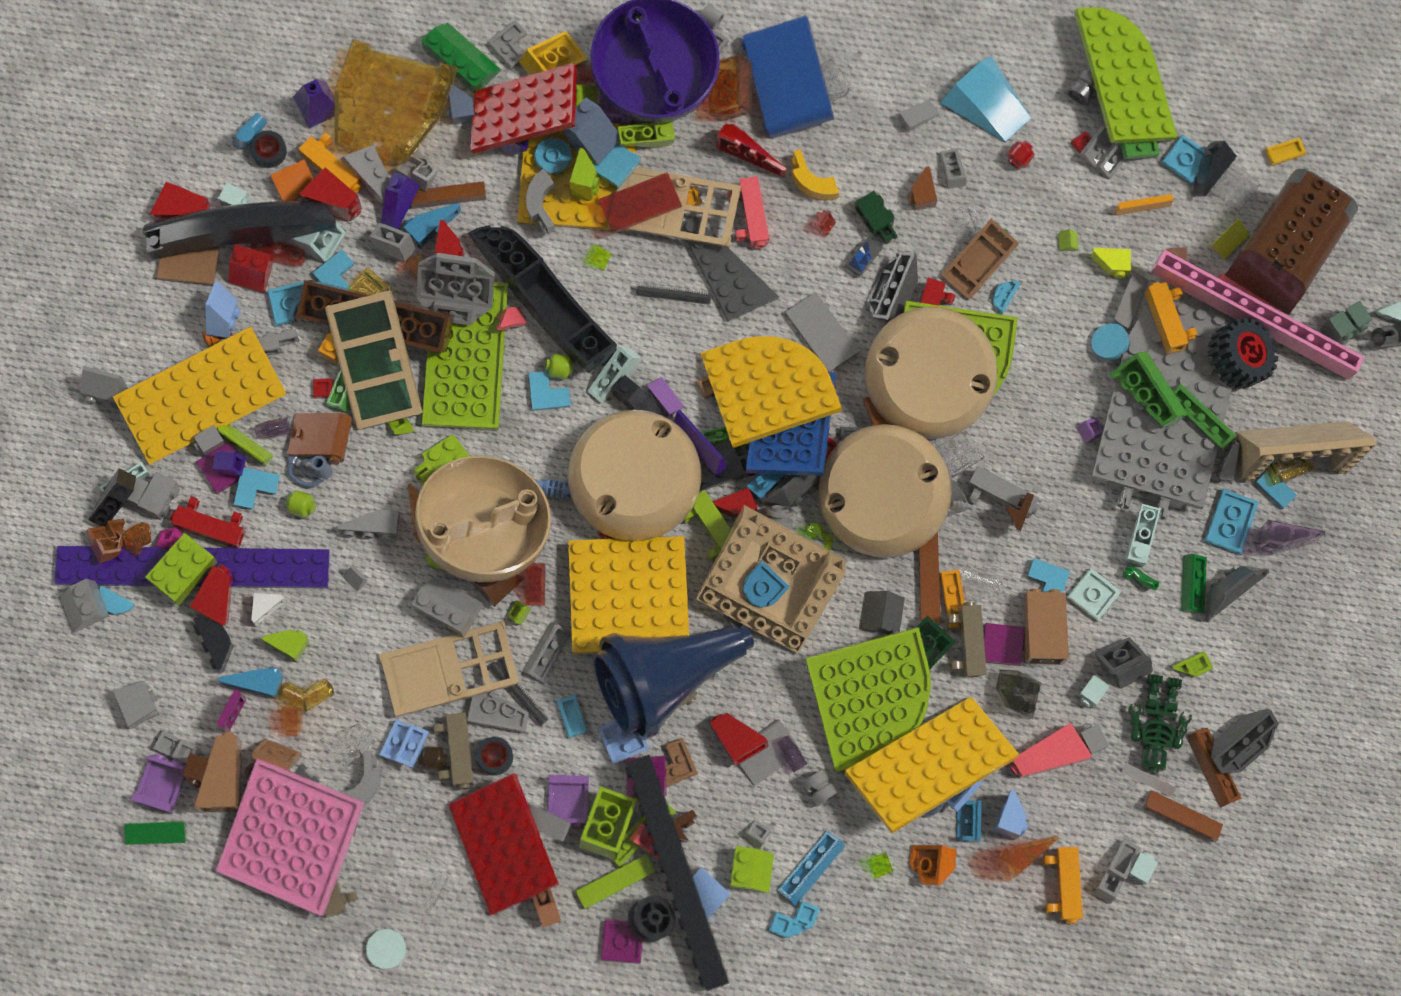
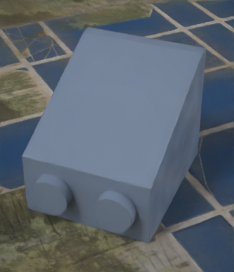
M586 97L576 107L575 127L564 130L571 148L579 152L580 148H583L589 159L597 165L620 142L618 131L600 106Z

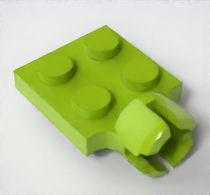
M454 434L422 453L424 461L414 468V474L418 481H422L420 484L423 486L427 479L443 465L456 459L470 457V455Z

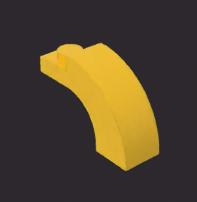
M801 149L795 150L793 158H791L793 167L791 177L796 186L803 193L814 199L823 201L837 200L839 198V190L834 176L820 178L813 175L807 168Z

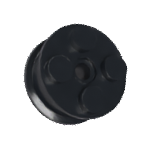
M648 896L632 905L627 918L628 926L631 933L638 940L645 943H653L667 937L672 932L675 926V913L670 903L664 898Z

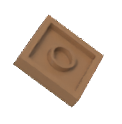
M265 738L253 750L251 758L260 759L289 771L299 761L302 752Z

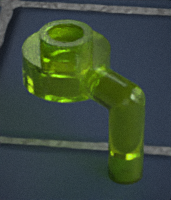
M817 522L808 523L804 533L810 537L824 540L825 544L823 547L831 550L834 538L825 533L821 524Z

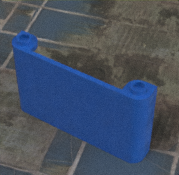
M807 15L743 35L744 39H741L743 49L747 50L765 123H762L765 134H769L770 138L773 139L835 120Z

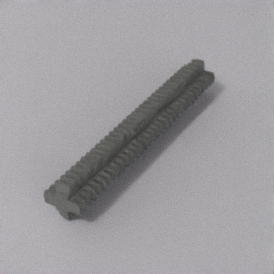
M640 284L637 285L636 288L637 295L640 293L642 296L647 294L649 297L654 295V297L660 298L661 296V298L665 299L670 297V299L675 298L676 300L677 298V300H681L682 298V301L683 299L684 301L689 299L691 302L696 300L698 303H702V301L703 303L705 301L707 304L711 303L712 293L706 292L705 294L704 292L703 294V292L699 291L698 294V291L697 293L696 291L691 293V290L690 292L689 290L684 292V289L683 291L682 289L677 291L675 288H671V290L669 288L668 290L665 287L661 289V287L657 286L656 288L655 286L654 288L651 285L649 288V285L648 287L647 285L642 287V284L641 286Z
M496 661L491 667L492 670L495 671L501 680L509 679L508 670H504L505 667L499 664L500 661ZM517 684L508 687L541 726L548 721V716L546 714L543 715V710L540 711L538 705L535 706V701H531L532 698L528 697L529 694L527 692L524 693V689L520 688L521 685Z

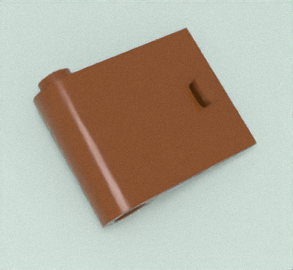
M295 413L287 455L324 456L329 463L338 465L345 458L352 417L343 413Z

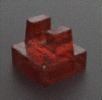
M823 210V212H817L816 216L818 219L816 222L811 221L810 225L820 235L827 237L836 221L829 211Z

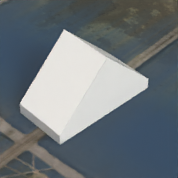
M254 593L251 619L254 625L257 627L286 602L285 598L280 594Z

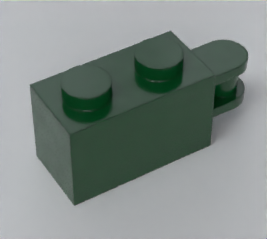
M872 191L855 201L854 209L873 237L879 235L886 245L890 240L898 238L893 229L894 215L890 209L887 210L884 206V200L881 195H877L875 191Z

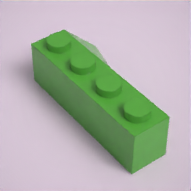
M1148 352L1136 353L1109 374L1114 379H1117L1121 386L1128 390L1134 396V399L1146 408V411L1163 427L1172 426L1187 416L1186 411Z

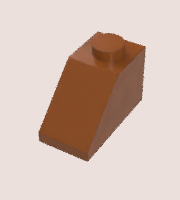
M930 166L925 167L912 186L910 194H908L909 205H913L914 211L936 207L938 200Z

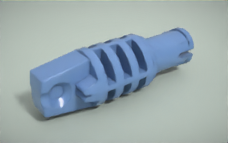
M551 479L545 481L535 480L545 496L569 500L571 494L568 482Z

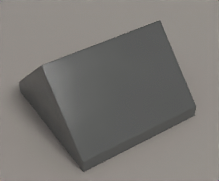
M867 591L861 629L891 634L892 630L900 632L905 598L890 591Z

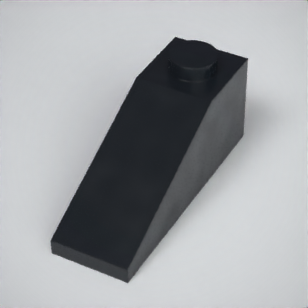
M1213 141L1207 146V150L1202 155L1192 195L1194 197H1206L1236 159L1237 155L1226 141Z
M626 375L612 388V395L630 410H644L657 413L666 418L668 417Z

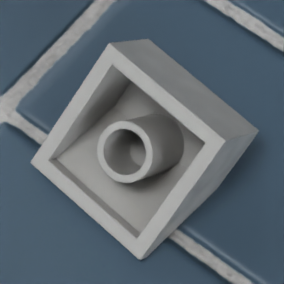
M83 366L80 393L85 398L84 400L94 404L96 401L101 402L103 406L108 408L118 407L113 396L127 389V385L122 377Z
M86 578L70 586L60 597L74 633L109 617L96 581Z

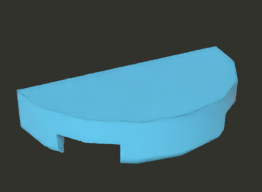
M1015 280L1001 283L995 289L993 304L1000 314L1003 315L1021 282Z
M100 586L99 591L108 613L114 615L123 614L131 611L135 606L134 603Z

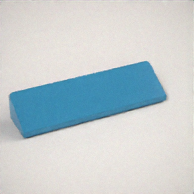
M827 830L777 891L796 906L844 849L845 844Z

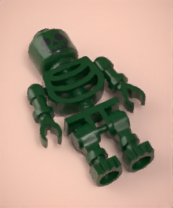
M1156 674L1147 675L1146 684L1150 686L1147 689L1149 694L1146 697V708L1143 711V715L1155 717V721L1146 722L1140 729V703L1137 705L1138 711L1136 712L1132 710L1133 704H1130L1128 707L1129 714L1131 715L1130 725H1132L1131 739L1134 742L1140 740L1141 746L1148 747L1142 751L1141 767L1151 775H1158L1159 772L1166 769L1168 754L1165 750H1169L1172 746L1175 749L1182 747L1183 737L1188 731L1186 728L1192 720V714L1188 716L1189 719L1184 722L1182 717L1183 711L1179 716V726L1176 727V730L1170 724L1163 722L1164 719L1175 720L1177 718V714H1174L1173 711H1177V690H1180L1182 687V679L1174 677L1166 679V688L1169 689L1166 694L1168 698L1164 700V703H1161L1160 699L1157 698V693H1159L1158 686H1162L1163 676ZM1154 726V729H1149L1146 731L1147 727Z

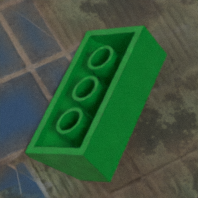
M449 23L434 27L421 40L423 49L473 93L484 88L501 71V68Z

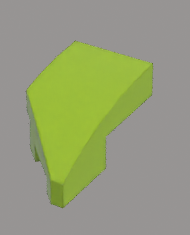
M1205 651L1172 666L1174 670L1194 677L1214 669Z

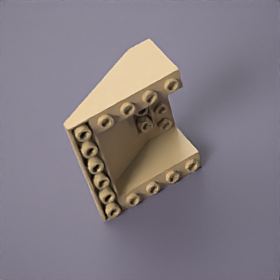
M1349 421L1236 431L1235 433L1238 436L1235 439L1240 444L1236 464L1238 479H1245V482L1255 481L1274 459L1281 458L1282 461L1292 460L1293 457L1308 459L1312 458L1313 455H1320V457L1330 456L1332 471H1338L1339 474L1348 473L1376 446L1375 437Z
M744 505L718 553L696 600L799 654L846 573V559ZM760 560L790 586L775 604L768 607L752 605L747 601L743 593V583L746 576Z

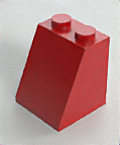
M326 167L299 193L302 201L321 203L330 210L335 218L349 222L352 218H357L361 213L362 207L359 196Z

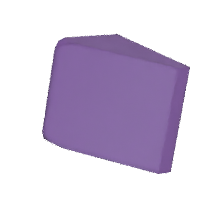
M1097 417L1084 421L1077 426V430L1084 443L1102 436L1103 428Z

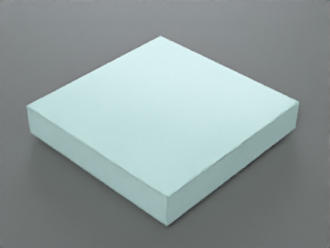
M1090 568L1067 599L1098 622L1121 591Z

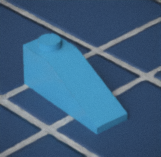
M456 203L419 214L406 221L404 232L410 234L412 241L419 248H422L438 233L439 221L444 220L446 224L450 223L461 213V207Z
M269 667L268 670L262 668L219 677L218 681L221 685L278 699L284 676L280 673L279 669Z

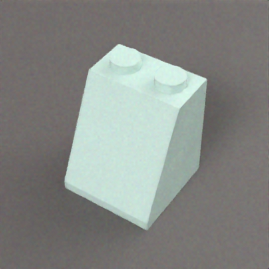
M336 222V228L284 240V242L325 263L332 257L346 232Z

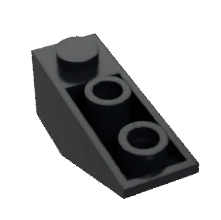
M119 468L108 482L88 521L99 526H106L107 521L113 519L133 493L136 476Z

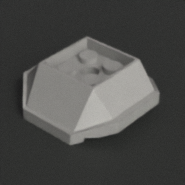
M437 253L420 261L418 264L416 298L425 308L455 315L453 323L472 325L479 317L492 308L495 272L476 258Z

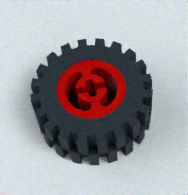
M1248 318L1238 319L1215 331L1216 333L1212 334V341L1208 344V347L1212 348L1208 351V356H1212V360L1209 361L1210 365H1215L1216 367L1213 370L1216 375L1220 374L1221 377L1219 379L1222 382L1228 381L1227 386H1235V389H1247L1271 377L1274 374L1273 371L1277 368L1275 362L1278 361V356L1275 355V352H1278L1277 346L1273 347L1272 344L1275 340L1273 337L1269 338L1268 334L1270 332L1268 329H1262L1263 324L1260 322L1255 324L1256 320L1252 318L1249 320Z

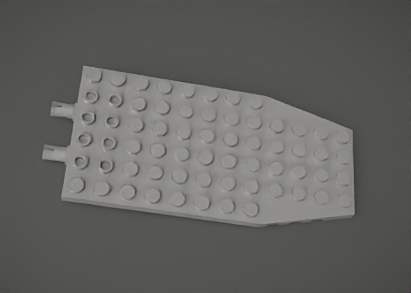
M1167 283L1169 291L1176 288L1175 286ZM1182 291L1183 295H1180L1181 298L1173 300L1184 331L1196 328L1198 335L1195 336L1194 340L1188 341L1185 350L1166 354L1152 312L1147 303L1129 334L1130 343L1127 351L1122 354L1120 365L1136 353L1148 352L1172 391L1179 384H1183L1224 422L1232 387L1227 386L1228 381L1222 382L1219 379L1221 377L1220 374L1216 375L1213 370L1216 367L1215 365H1210L1209 361L1212 360V356H1208V351L1212 348L1208 347V344L1212 341L1211 336L1216 333V330L1235 321V319ZM1116 379L1091 478L1107 482V489L1121 492L1117 503L1119 508L1124 504L1123 509H1129L1131 497H1139L1158 503L1157 508L1161 509L1160 519L1165 520L1169 506L1181 509L1184 504L1201 510L1204 508L1218 445L1187 416L1172 426L1163 427Z

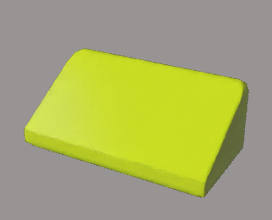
M1237 219L1213 243L1211 248L1225 260L1250 233L1241 220Z

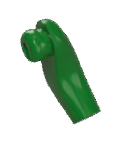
M1127 566L1125 571H1123V576L1127 580L1132 578L1141 587L1156 590L1159 587V581L1149 577L1133 566Z

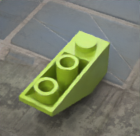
M673 122L618 127L620 145L665 147L671 146L675 141Z

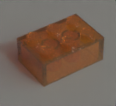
M740 54L721 59L715 85L709 94V115L722 122L752 114V62Z

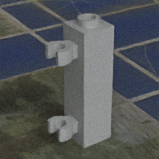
M979 466L967 486L974 490L968 500L973 504L977 502L980 494L1003 506L1007 505L1018 510L1021 509L1018 506L1021 495L1025 496L1027 493L1022 488ZM1034 495L1026 518H1029L1031 514H1036L1040 506L1037 504L1039 497Z

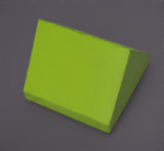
M1068 229L1058 233L1059 251H1078L1077 232Z
M516 600L507 617L515 623L522 625L531 608Z

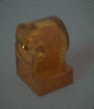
M138 523L122 534L123 547L135 555L141 553L142 546L149 544L152 540L150 525L147 523Z

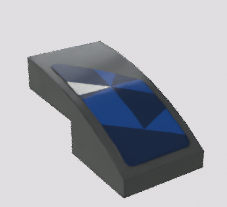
M867 237L846 263L845 267L858 277H861L869 268L871 262L882 251L883 247L870 237Z

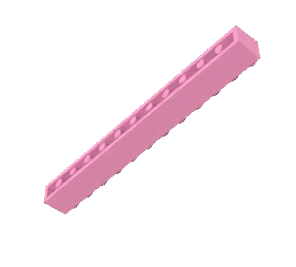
M1165 249L1157 258L1150 274L1176 288L1181 287L1182 291L1236 320L1248 318L1249 320L1252 318L1256 320L1255 324L1260 322L1263 324V330H1269V338L1273 337L1275 341L1348 380L1358 372L1364 356Z

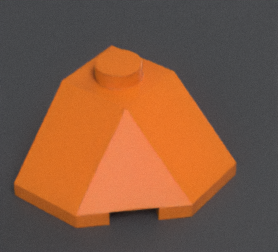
M911 845L909 865L919 875L922 885L940 886L955 870L957 849L943 845Z

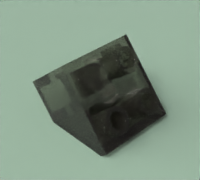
M1000 669L996 690L1005 706L1028 719H1033L1041 682L1018 670Z

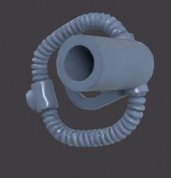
M299 456L288 457V475L293 482L302 487L313 488L332 475L331 463L324 456L309 457L301 462L300 470L304 475L317 478V480L311 483L304 482L296 477L293 472ZM307 462H311L315 473L307 472L304 469Z

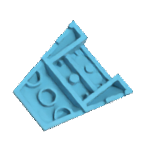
M992 56L980 61L954 85L940 103L942 106L953 110L957 115L967 118L974 125L982 127L986 132L1003 142L1011 138L1031 119Z

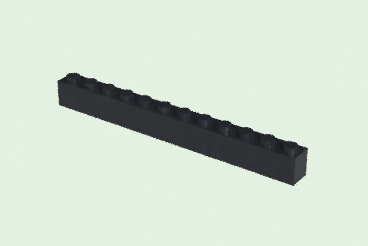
M646 755L629 761L625 771L628 779H633L634 786H631L635 798L639 797L641 804L638 805L641 816H645L648 822L644 825L648 836L652 835L654 842L651 845L654 854H659L661 860L658 862L660 871L666 874L667 880L664 882L667 891L673 894L672 906L674 911H679L681 917L678 919L681 931H686L687 938H684L688 950L692 949L694 957H691L694 968H698L701 976H698L701 988L705 987L706 991L729 984V978L650 755Z

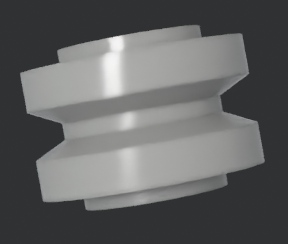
M782 505L767 507L766 513L769 515L768 518L787 528L792 527L793 520L790 517L793 516V509Z

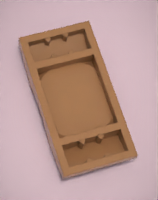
M990 219L941 275L970 300L983 287L992 274L1007 260L1019 245V242L993 219Z

